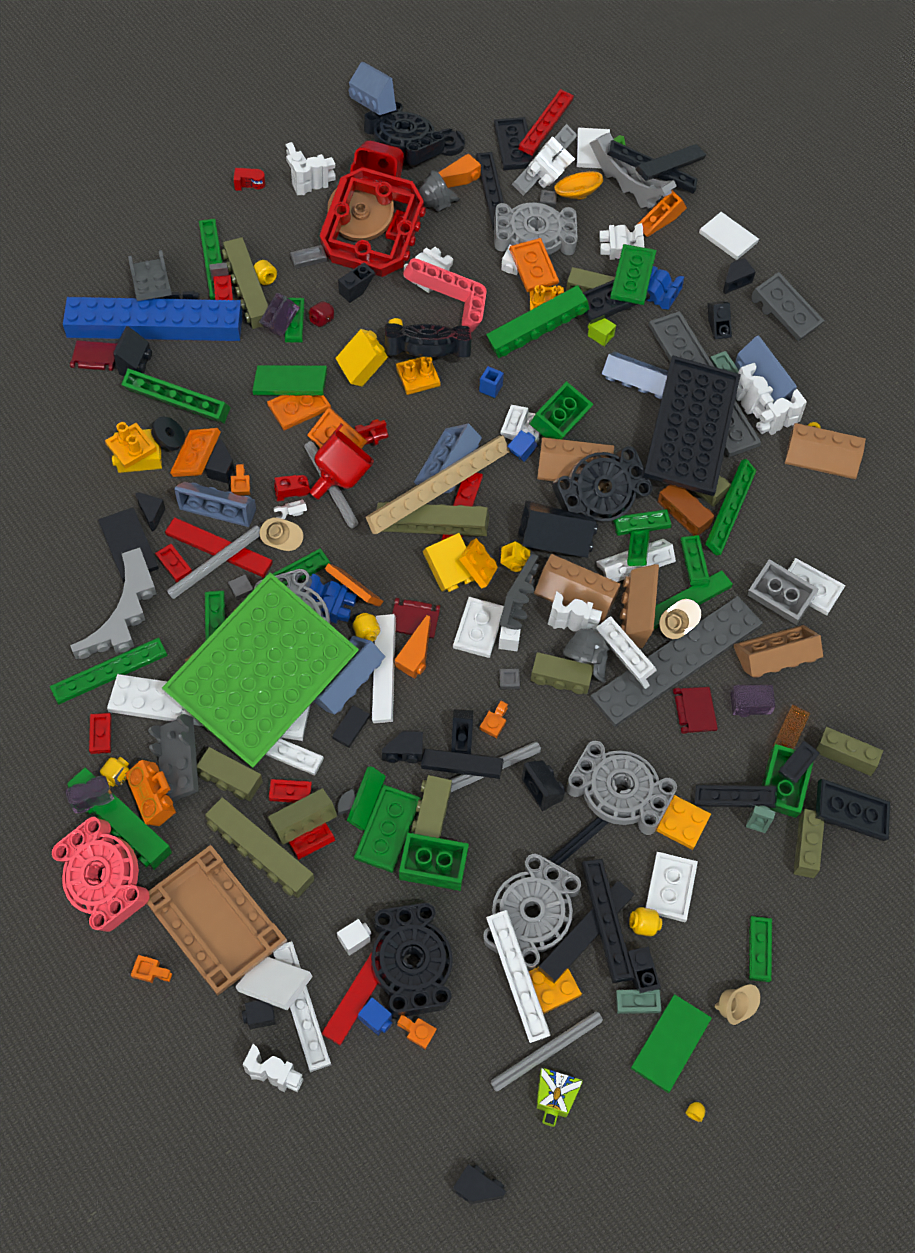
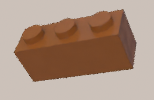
M670 484L660 492L657 502L665 510L667 509L693 536L700 535L712 525L714 519L712 512L705 508L685 488Z

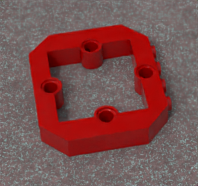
M361 167L340 178L320 233L321 244L332 263L353 269L362 263H366L375 272V275L386 276L404 267L405 261H409L410 247H413L415 244V233L419 232L421 226L420 219L424 217L426 212L424 200L413 181ZM355 189L376 195L377 201L381 205H388L392 200L408 204L403 220L397 224V237L390 255L371 250V245L366 240H360L355 245L337 240L341 226L348 224L351 220L349 204Z

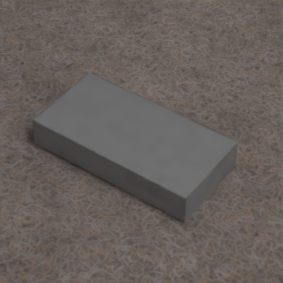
M322 245L290 252L295 269L327 261Z

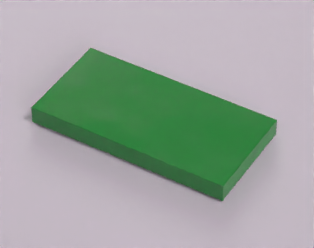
M623 244L610 299L644 305L657 250Z
M257 365L252 390L253 395H324L327 366Z
M383 785L354 859L393 873L406 841L407 833H409L417 813L418 800H422V798Z
M674 994L632 1065L631 1070L669 1094L712 1017Z

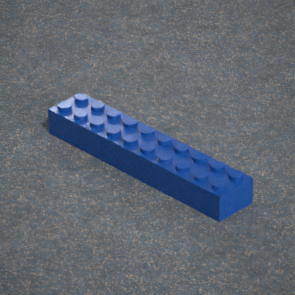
M67 297L63 327L67 338L120 339L125 327L128 326L144 339L240 341L243 313L241 300L147 299L137 301V298Z

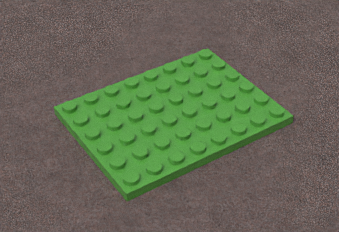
M270 572L162 687V690L253 769L356 655L359 649Z

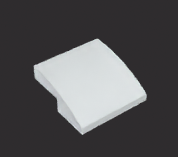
M511 405L502 427L501 435L513 440L522 430L525 433L530 432L534 435L535 441L538 443L541 434L529 424L535 413H530L526 407Z

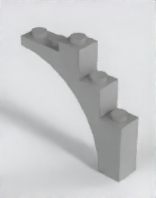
M610 132L590 142V146L606 178L612 176L616 178L623 193L630 191V193L634 194L640 208L655 206L657 204L656 201L661 196L665 197L671 194V190L676 187L674 180L660 181L653 178L645 181L635 170V167L607 155L609 143L611 140H614Z
M140 548L122 553L125 565V583L117 608L96 632L70 645L76 659L87 658L95 652L107 651L110 647H114L116 653L126 652L131 647H134L127 626H136L145 621L139 600H147L157 594Z

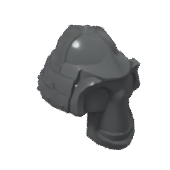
M431 170L418 190L424 200V206L434 208L438 212L443 208L450 207L451 202L460 200L446 186L441 175Z
M593 628L578 630L563 649V655L580 663L594 664L593 675L601 682L606 680L605 672L608 658L607 650H609V647L606 645L604 638Z

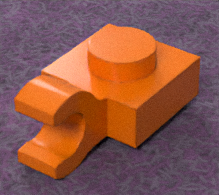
M244 464L236 465V476H231V492L236 495H250V476L245 475Z
M500 701L495 713L491 711L487 713L479 730L497 738L506 724V719L502 717L508 709V704Z
M138 955L131 977L153 983L155 977L170 982L173 974L168 969L160 968L158 960Z
M401 1015L397 1022V1026L410 1032L407 1039L425 1050L437 1030L419 1018L413 1023L409 1018Z

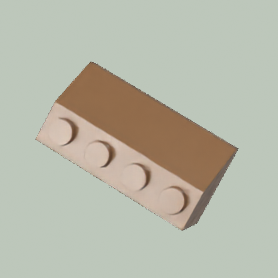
M794 423L789 438L785 464L856 479L864 453L866 438Z
M542 437L537 479L555 481L562 476H569L578 461L596 452L614 454V446ZM593 457L588 458L585 461L590 462L593 460Z
M551 554L542 571L534 594L554 602L557 591L564 597L563 606H568L574 599L582 600L586 604L591 602L593 603L592 609L602 611L599 623L605 621L618 595L620 583Z
M658 564L632 569L630 574L625 576L623 587L626 590L622 596L624 608H622L620 613V619L623 620L620 627L638 648L644 647L654 630Z
M804 625L734 644V649L743 670L751 677H761L764 673L779 672L782 668L796 667L800 663L814 662L818 658L823 657L821 635Z

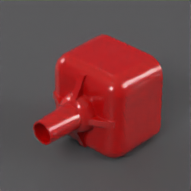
M365 141L355 151L350 173L363 167L401 178L404 153L398 147L375 141Z
M342 423L320 447L314 457V461L321 472V477L309 492L318 500L332 485L341 486L346 489L354 487L374 462L364 450L340 431L343 426Z

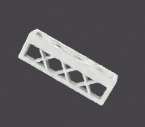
M665 539L649 543L646 566L658 564L661 567L676 562L673 544ZM628 551L596 561L597 567L603 571L604 577L615 582L624 580L625 576H628L632 569L645 567L628 566Z
M610 616L598 625L596 630L645 689L648 688L650 685L646 678L657 671L655 666Z

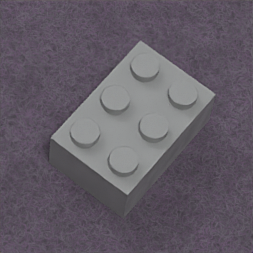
M769 559L750 587L748 596L797 625L816 597L819 589Z

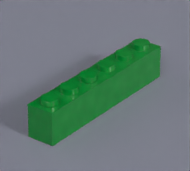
M577 285L486 334L488 342L498 358L506 356L511 351L523 347L526 343L536 340L541 335L553 331L563 323H568L576 316L584 314L589 310L588 300Z
M127 369L122 382V386L129 391L225 424L231 408L223 401L131 369Z
M84 768L67 783L70 790L68 794L76 802L80 800L83 803L82 807L87 813H94L97 818L108 821L111 825L110 834L126 841L139 856L138 860L146 868L150 866L155 870L172 853L169 845L89 770Z

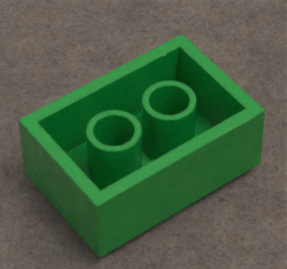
M566 381L534 415L529 424L545 438L563 440L587 415L593 403Z
M775 744L770 751L762 786H776L778 788L776 808H770V810L796 818L802 811L813 763L794 785L778 773V771L795 750Z
M407 833L399 870V880L461 891L469 844Z

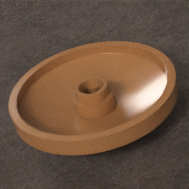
M336 189L331 194L330 199L328 201V211L332 203L333 197L335 195ZM355 189L349 204L351 220L348 224L341 226L339 234L352 241H368L379 237L388 229L393 220V200L388 205H381L378 203L376 195Z

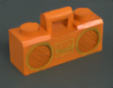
M141 760L126 773V778L145 824L160 827L176 813L172 799L166 795L170 791L167 779L163 771L159 772L155 762Z

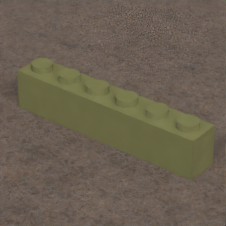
M243 237L223 242L224 249L221 250L224 260L227 259L228 261L226 262L228 272H232L231 280L233 285L236 284L237 286L235 287L237 297L242 299V310H246V313H244L246 322L251 324L252 329L272 324L271 312Z
M389 502L378 503L377 510ZM425 504L384 529L383 532L448 535L460 533V535L487 536L490 517L488 507Z
M223 797L205 814L206 824L212 831H219L226 843L229 845L233 843L237 847L236 850L239 854L252 859L251 863L258 870H265L268 873L267 877L272 882H279L283 886V891L289 896L294 895L298 899L314 882V874Z

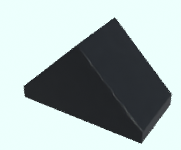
M140 492L135 493L137 502L151 531H155L165 511L163 499Z

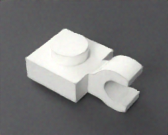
M292 142L285 144L288 154L286 161L291 167V161H297L301 167H305L307 160L302 152H296Z
M304 500L273 508L274 512H282L281 516L276 517L285 519L287 514L299 516L303 514V511H307Z

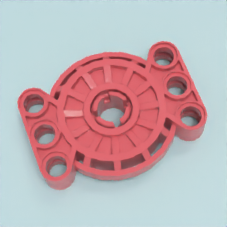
M91 817L53 847L52 857L56 861L65 863L62 881L64 892L70 903L78 910L91 914L89 924L92 929L110 932L148 902L150 894L146 888L136 886L139 868L134 850L123 839L109 835L111 825L108 821ZM101 869H102V876H101L100 879L102 880V882L99 881V878H98V874H99V872H100Z

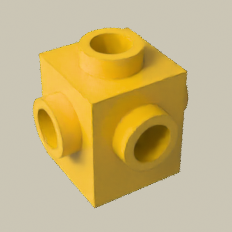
M516 541L501 548V564L514 572L521 571L530 557V550Z

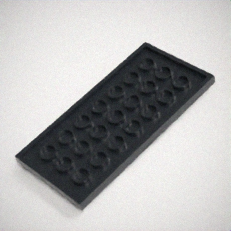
M672 355L643 477L714 497L741 374Z

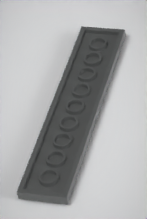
M680 311L649 321L651 331L669 360L674 355L714 367ZM736 401L725 446V453L728 457L761 445L760 439Z
M737 596L700 621L684 636L673 639L647 657L657 670L646 678L650 685L648 688L645 689L628 670L592 694L590 699L615 728L730 649L734 644L759 629L763 622Z

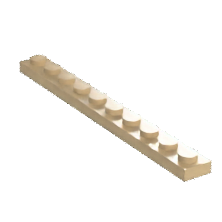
M504 435L494 438L366 516L372 533L378 534L509 453Z

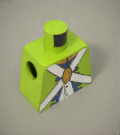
M545 1068L541 1069L537 1109L545 1111L543 1124L555 1127L558 1115L567 1117L583 1080Z

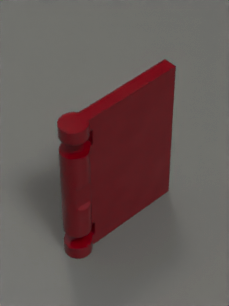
M76 341L70 367L75 368V363H78V368L105 370L106 365H109V371H113L115 363L113 352L118 343Z
M396 598L392 613L396 616V632L413 635L426 615H428L431 620L429 638L434 639L441 605L436 606V611H431L432 604L404 599L403 606L399 605L400 598Z
M710 687L673 689L675 695L682 694V696L675 697L679 725L688 726L680 729L682 734L718 730Z

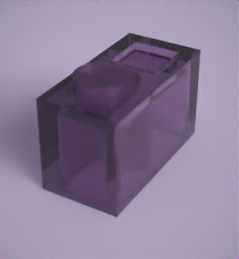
M276 293L259 323L272 333L283 337L300 307L288 297Z
M773 685L733 686L730 693L733 715H739L740 717L772 715L776 707Z

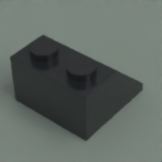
M128 326L125 327L113 352L119 375L125 376L127 369L144 374L147 361L152 357L149 342Z
M543 760L524 763L521 779L542 812L563 801L565 788L560 781L557 782L555 779L554 771L550 765H546Z

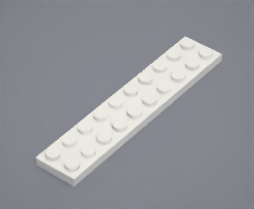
M117 674L107 707L108 712L165 721H175L182 714L193 717L162 690L167 681ZM310 706L281 738L303 741ZM193 717L194 725L203 726Z

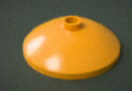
M593 171L576 173L557 182L555 192L562 197L570 199H584L600 187L603 182V176L601 173Z

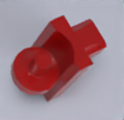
M376 419L370 425L363 426L360 424L355 426V430L367 440L366 444L373 443L376 446L379 444L378 440L388 437L385 420L379 421Z

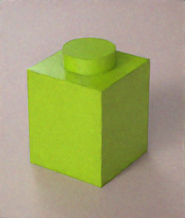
M606 318L592 324L589 323L588 337L605 346L614 337L616 325Z

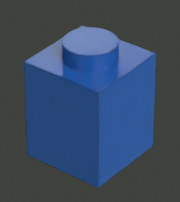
M488 366L480 378L479 392L495 398L503 386L504 373Z
M521 430L507 447L511 453L525 462L538 445L534 435Z
M373 998L358 1013V1019L378 1036L381 1032L385 1033L393 1023L391 1022L392 1013Z

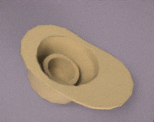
M270 518L260 528L259 534L264 544L280 550H295L303 541L301 528L297 524L281 518Z
M682 599L676 602L660 617L659 626L662 633L670 639H678L684 636L699 623L701 609L695 601L689 599Z
M752 984L738 989L726 990L722 993L719 1002L715 1004V1008L720 1011L723 1017L727 1018L730 1024L736 1025L750 1018L757 1011L760 1004L759 990Z

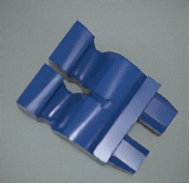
M653 266L647 290L650 294V299L647 301H654L655 305H660L662 309L669 310L683 288L684 276H678L672 282L667 271L658 270V267Z
M313 573L311 576L312 584L309 588L318 593L326 603L331 622L336 624L338 620L348 622L351 610L344 608V604L354 607L357 595L348 591V587L345 585L342 586L334 581L323 585L320 581L321 578ZM312 594V598L316 602H320V600H317L318 598ZM323 607L321 610H322V612H323V614H324V617H326V615H325V610H324V607Z

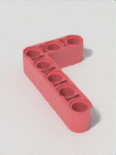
M413 258L410 260L403 272L404 277L411 282L465 302L462 326L470 327L471 332L475 331L483 319L487 293L485 286L420 259Z

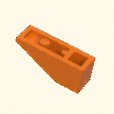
M466 154L438 173L448 188L466 185L480 177L481 164L471 155Z
M672 191L638 224L642 223L643 234L648 237L674 221L687 207L683 200Z
M426 615L394 660L396 668L414 679L418 674L421 675L426 668L431 620L428 615Z

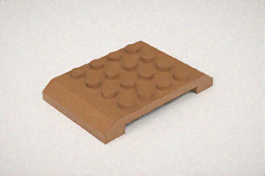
M211 845L149 890V900L146 904L217 996L287 942L284 935L269 920Z

